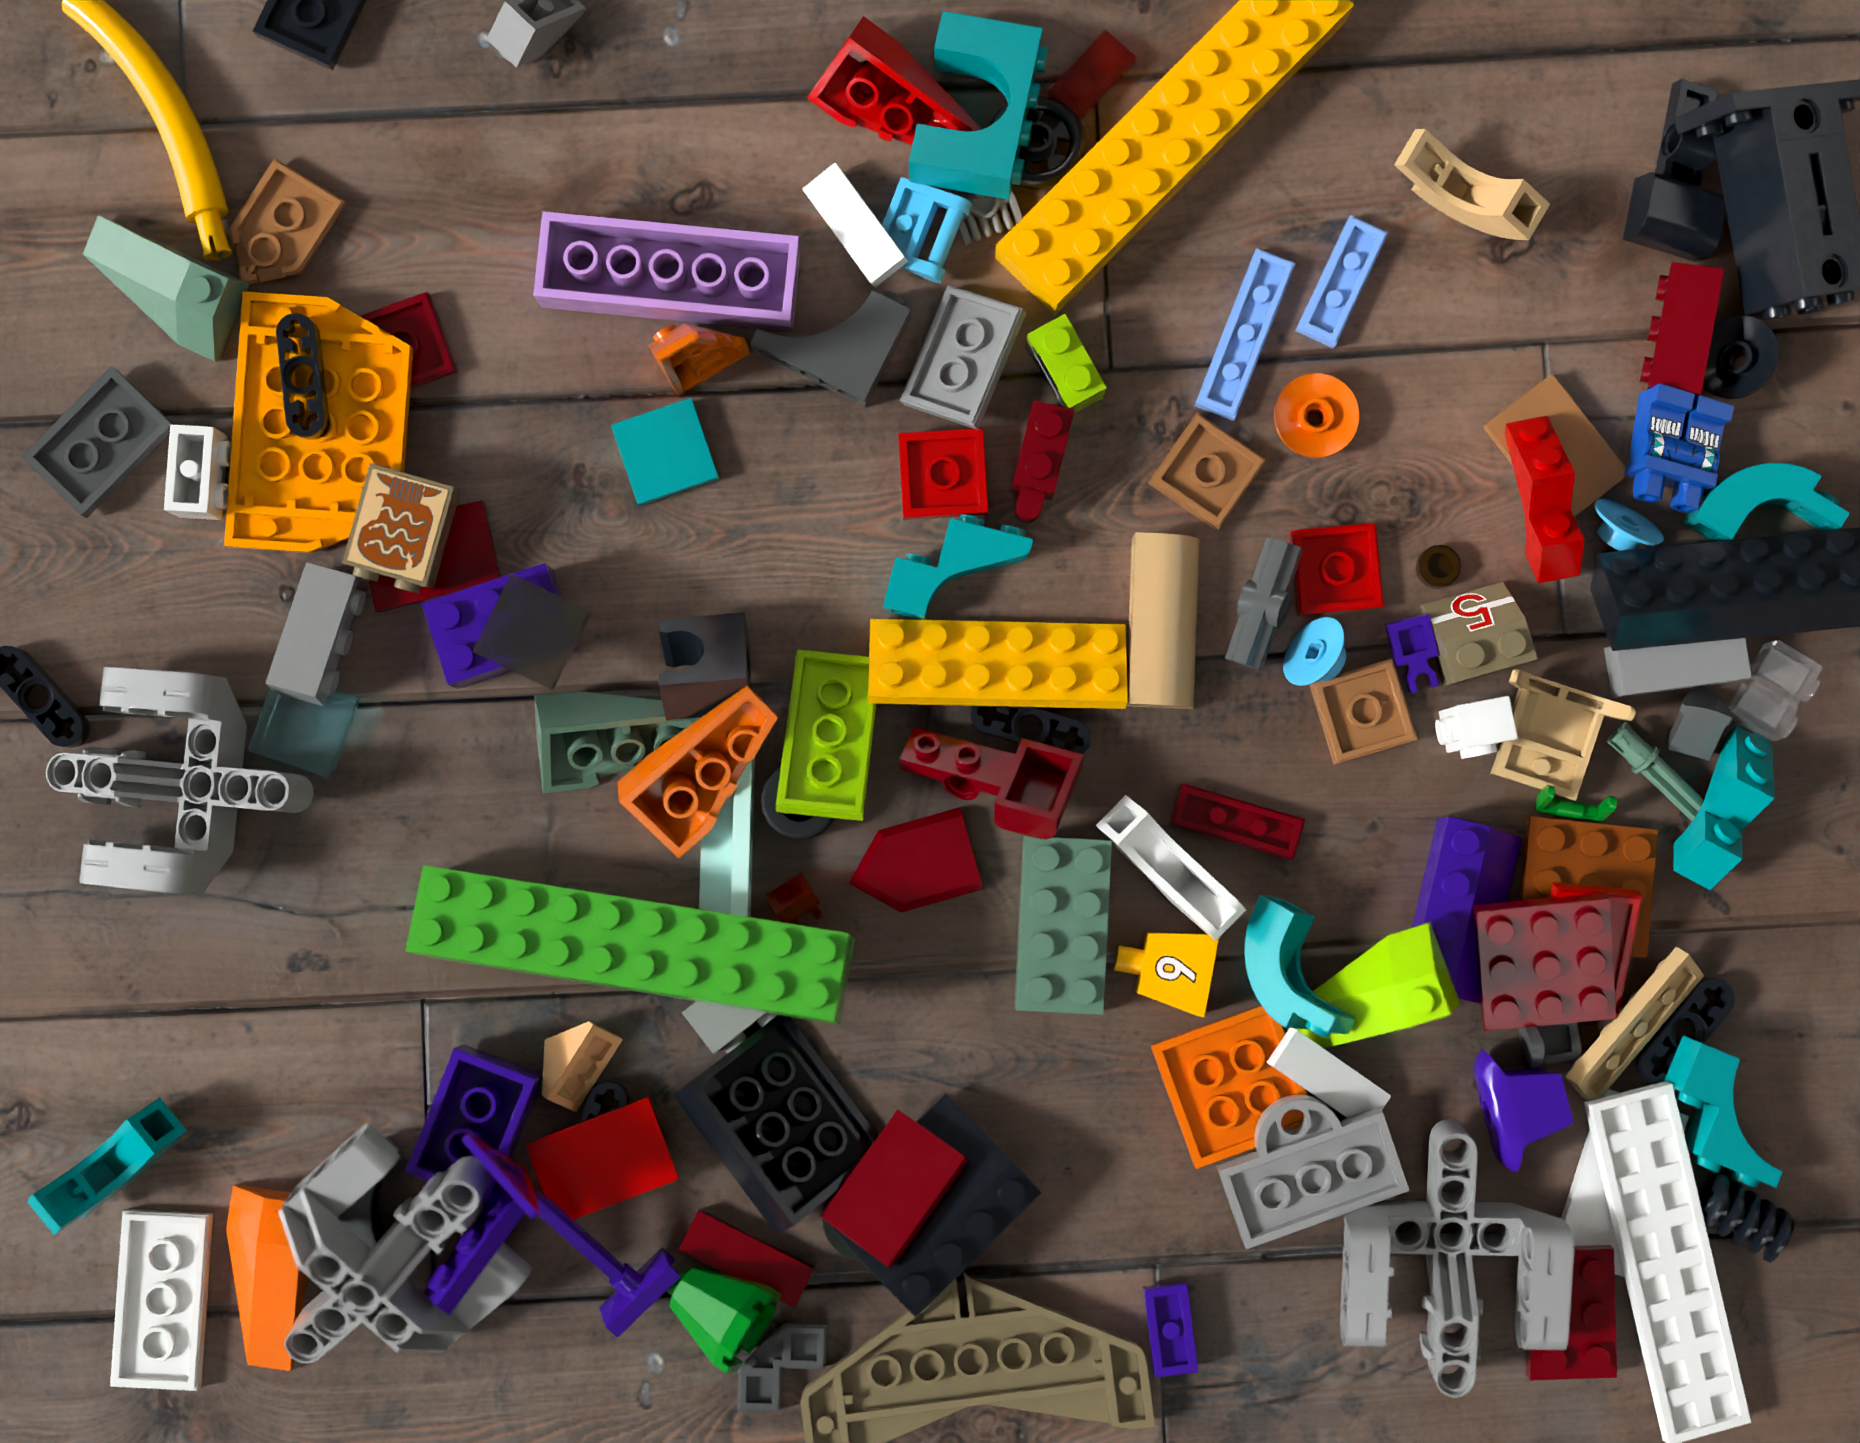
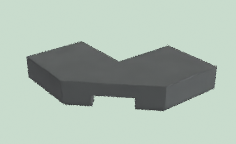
M784 1321L743 1360L738 1371L737 1411L781 1412L783 1368L826 1369L827 1323Z

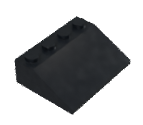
M777 1015L740 1045L673 1094L775 1234L795 1226L841 1188L879 1136L791 1017Z
M944 1093L916 1122L961 1153L969 1161L892 1269L888 1268L829 1224L915 1318L1042 1193L947 1093Z

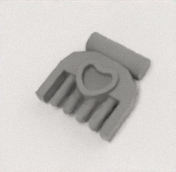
M953 190L955 195L961 194L960 197L969 200L973 204L968 217L962 218L958 228L965 246L971 245V239L964 219L968 221L974 240L979 241L981 236L974 216L979 218L986 237L992 235L987 220H992L997 233H1002L1003 231L997 215L998 207L1009 230L1014 225L1007 204L1010 205L1016 224L1023 218L1012 191L1010 199L1007 200Z

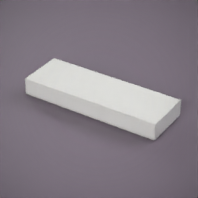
M836 163L832 164L802 188L875 288L909 262Z
M1289 1028L1267 1061L1272 1067L1347 1118L1377 1107L1383 1110L1391 1098L1390 1094L1294 1028Z

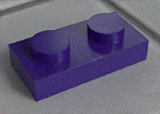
M1177 1282L1143 1287L1154 1376L1163 1377L1198 1372L1187 1283Z

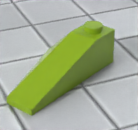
M1427 922L1389 934L1313 991L1323 1000L1356 1018L1349 1034L1331 1033L1330 1037H1324L1312 1032L1308 1028L1296 1030L1322 1048H1328L1409 1028L1451 1015L1460 1006V1002L1431 923Z

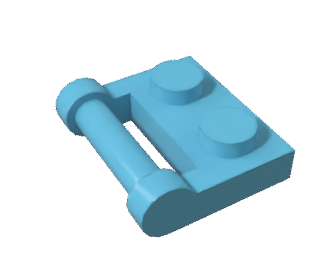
M901 177L882 223L884 229L909 261L900 269L919 275L929 281L941 283L946 272L943 266L962 218L968 217L973 204L958 195L927 185L912 183L908 179ZM938 207L947 209L928 260L919 259L918 256Z

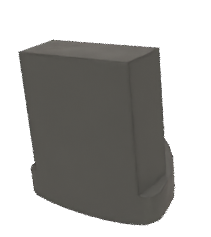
M1700 686L1685 695L1679 709L1680 712L1666 743L1668 750L1710 761L1725 727L1730 726L1734 717L1726 704L1715 693L1704 686Z
M1577 1022L1518 1028L1523 1059L1529 1070L1539 1069L1545 1064L1576 1060L1582 1056Z

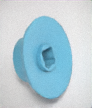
M1605 498L1596 500V512L1604 520L1597 530V534L1611 547L1618 551L1637 550L1641 543L1655 546L1664 541L1661 531L1639 512L1614 500Z
M1330 617L1315 619L1305 625L1294 636L1286 650L1283 661L1284 675L1290 683L1305 686L1318 681L1326 682L1333 679L1342 670L1346 661L1345 635L1341 624L1336 619Z

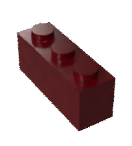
M1671 262L1668 276H1659L1655 300L1663 301L1661 316H1652L1647 341L1655 342L1653 358L1644 357L1640 382L1648 383L1647 389L1663 384L1694 393V398L1699 395L1701 396L1724 269Z

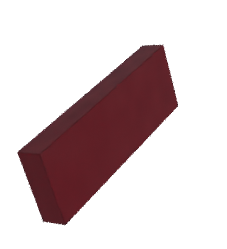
M1181 783L1169 825L1294 860L1306 819Z
M701 1209L698 1210L679 1248L680 1251L727 1275L768 1285L781 1294L779 1301L793 1308L796 1307L815 1266Z

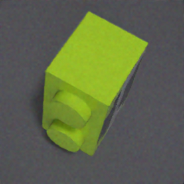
M1066 314L1028 333L1026 347L1060 407L1073 409L1075 414L1104 397L1107 387Z

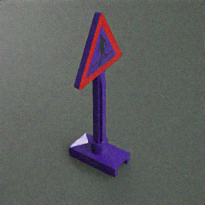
M469 1133L462 1139L463 1143L531 1219L534 1220L539 1215L610 1278L609 1283L617 1291L599 1309L605 1328L617 1338L681 1277L680 1273L672 1266L675 1262L674 1258L662 1247L638 1271L633 1269L628 1263L622 1264L552 1200L536 1192L532 1186L529 1173L523 1166Z

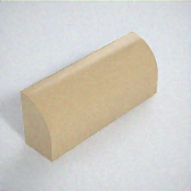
M1135 532L1132 537L1127 655V707L1194 709L1200 545L1198 538L1179 534Z

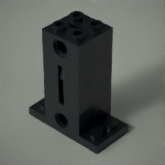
M1860 79L1733 92L1675 117L1678 135L1696 133L1697 139L1713 137L1745 315L1763 313L1764 319L1770 320L1791 315V309L1793 308L1794 311H1797L1798 315L1824 310L1823 302L1827 301L1828 306L1855 301L1854 293L1860 291V216L1841 115L1854 110V102L1860 100Z

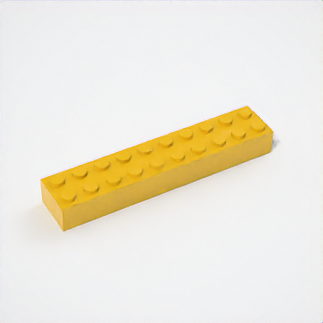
M1239 0L996 244L995 259L1055 316L1346 23L1354 4L1350 0Z

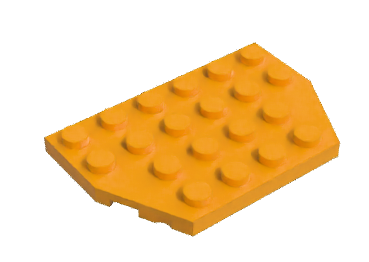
M242 292L224 537L225 547L316 553L349 539L369 464L372 463L405 472L413 348L328 297ZM292 313H299L308 317L317 325L320 333L329 426L321 437L314 440H306L292 433L285 419L276 328L283 317ZM299 324L295 325V332L288 333V338L294 340L298 346V355L289 354V359L295 356L312 357V353L306 354L302 351L301 337L307 336L308 331L300 327ZM308 365L298 366L292 373L293 385L300 389L310 386L314 380L313 369ZM316 395L308 398L294 396V401L300 400L304 403L305 410L304 416L298 418L297 423L302 424L309 430L311 422L317 421L318 415H314L309 411L307 399L316 400Z

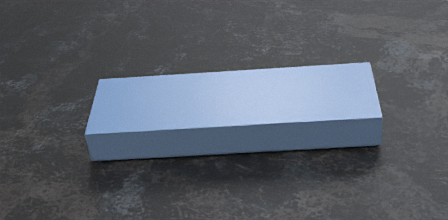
M1352 215L1349 216L1295 330L1296 332L1331 348L1336 346L1388 232Z

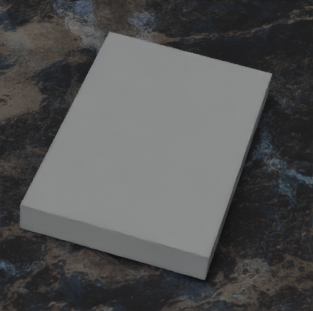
M947 285L899 401L905 406L978 430L1022 326L1026 312L1023 308Z

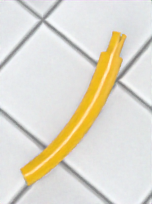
M63 0V12L83 27L109 53L131 81L150 112L170 157L186 219L190 223L197 224L204 258L209 261L220 260L219 252L222 253L223 258L229 257L232 252L228 245L222 218L227 216L229 211L217 169L200 125L176 81L142 36L104 0Z

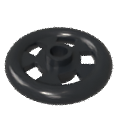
M1039 96L1037 109H1029L1026 120L1033 121L1030 142L1039 141L1043 146L1038 148L1021 146L1019 158L1025 159L1021 184L1016 186L1027 189H1044L1055 186L1084 157L1086 151L1085 130L1076 113L1056 99ZM1008 104L996 113L989 126L1001 118ZM1044 114L1052 116L1059 121L1054 130L1046 123L1040 121ZM1057 140L1070 142L1066 156L1054 154L1057 148ZM1047 162L1048 170L1030 172L1029 163Z

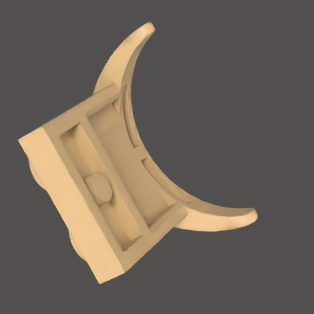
M1514 669L1509 683L1518 688L1512 707L1518 739L1500 743L1490 774L1542 790L1546 785L1555 786L1554 795L1576 801L1604 716L1632 721L1636 715V710L1629 705Z

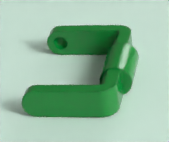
M1546 785L1537 794L1536 811L1578 820L1603 822L1615 811L1617 797L1608 796L1598 806L1553 798L1555 786Z

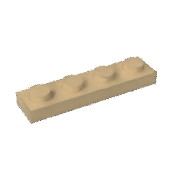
M1675 947L1668 957L1657 965L1655 972L1639 991H1636L1629 998L1627 1005L1616 1016V1019L1603 1028L1598 1039L1583 1056L1575 1061L1572 1069L1565 1077L1585 1100L1592 1101L1604 1095L1704 977V974L1688 953Z

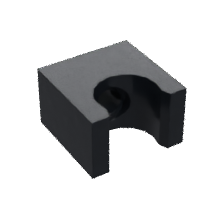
M745 612L659 620V635L666 666L673 668L683 665L692 666L686 670L665 671L659 674V689L666 720L703 717L748 685L752 689L751 650Z

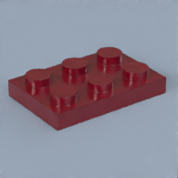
M1611 1245L1574 1246L1568 1345L1566 1350H1525L1526 1376L1530 1381L1617 1378L1614 1248Z

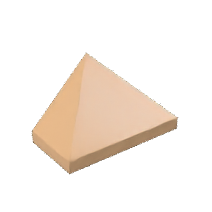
M586 1022L545 1039L542 1096L547 1100L577 1112L623 1039L591 1022Z

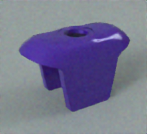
M1480 1049L1475 1058L1473 1072L1480 1105L1484 1114V1121L1495 1157L1506 1169L1514 1173L1520 1168L1523 1150L1527 1144L1573 1123L1563 1079L1560 1074L1548 1073L1547 1070L1542 1068L1502 1071L1493 1058L1486 1051Z

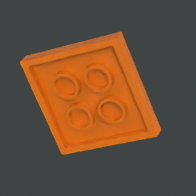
M1261 1004L1150 1045L1196 1169L1256 1148L1254 1141L1255 1129L1265 1109L1283 1097L1299 1094L1307 1095L1306 1090L1267 1063L1285 1036L1282 1025L1275 1021ZM1295 1109L1289 1110L1283 1115L1281 1126L1286 1129L1297 1128L1303 1121V1112Z

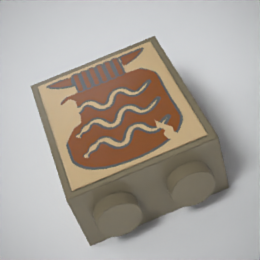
M370 463L342 564L353 566L352 575L378 582L380 574L395 578L394 587L419 594L421 586L434 588L461 490L453 486Z

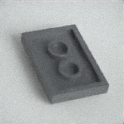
M111 366L21 458L81 516L88 518L170 435V425L174 424L125 376Z

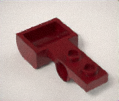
M914 727L899 758L900 770L942 781L945 790L959 799H975L979 792L995 795L997 798L994 802V823L997 827L1037 839H1050L1055 836L1078 781L1083 768L1084 755L1023 738L1016 754Z

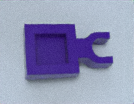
M1422 613L1385 623L1394 664L1397 667L1408 665V672L1406 673L1408 691L1411 693L1418 692L1415 679L1421 673L1427 674L1431 687L1439 686L1436 673L1428 666L1427 662L1428 658L1439 656L1429 614Z

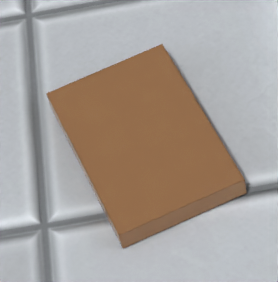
M1551 374L1486 423L1483 429L1512 464L1505 436L1506 423L1548 416L1575 471L1571 512L1575 517L1627 477L1625 475L1626 467L1555 376Z

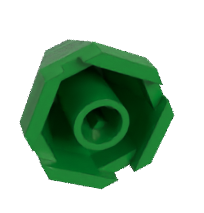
M698 1267L691 1268L687 1273L682 1270L679 1272L681 1277L668 1290V1293L672 1295L669 1307L713 1365L727 1374L737 1371L743 1363L737 1356L742 1350L750 1354L757 1346L777 1309L771 1303L778 1302L781 1294L765 1284Z

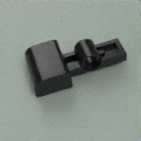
M1684 79L1672 83L1656 171L1634 179L1623 240L1694 262L1708 258L1715 251L1721 238L1726 213L1724 196L1721 193L1700 187L1703 170L1713 162L1716 156L1713 137L1697 139L1696 133L1678 135L1675 117L1716 100L1718 90Z

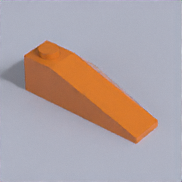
M687 323L679 327L672 324L661 329L653 336L655 341L648 344L678 397L751 354L748 344L743 337Z
M748 685L648 754L617 782L619 802L679 859L711 831L718 819L719 811L728 796L731 797L738 786V779L749 761L754 759L776 722L777 714Z

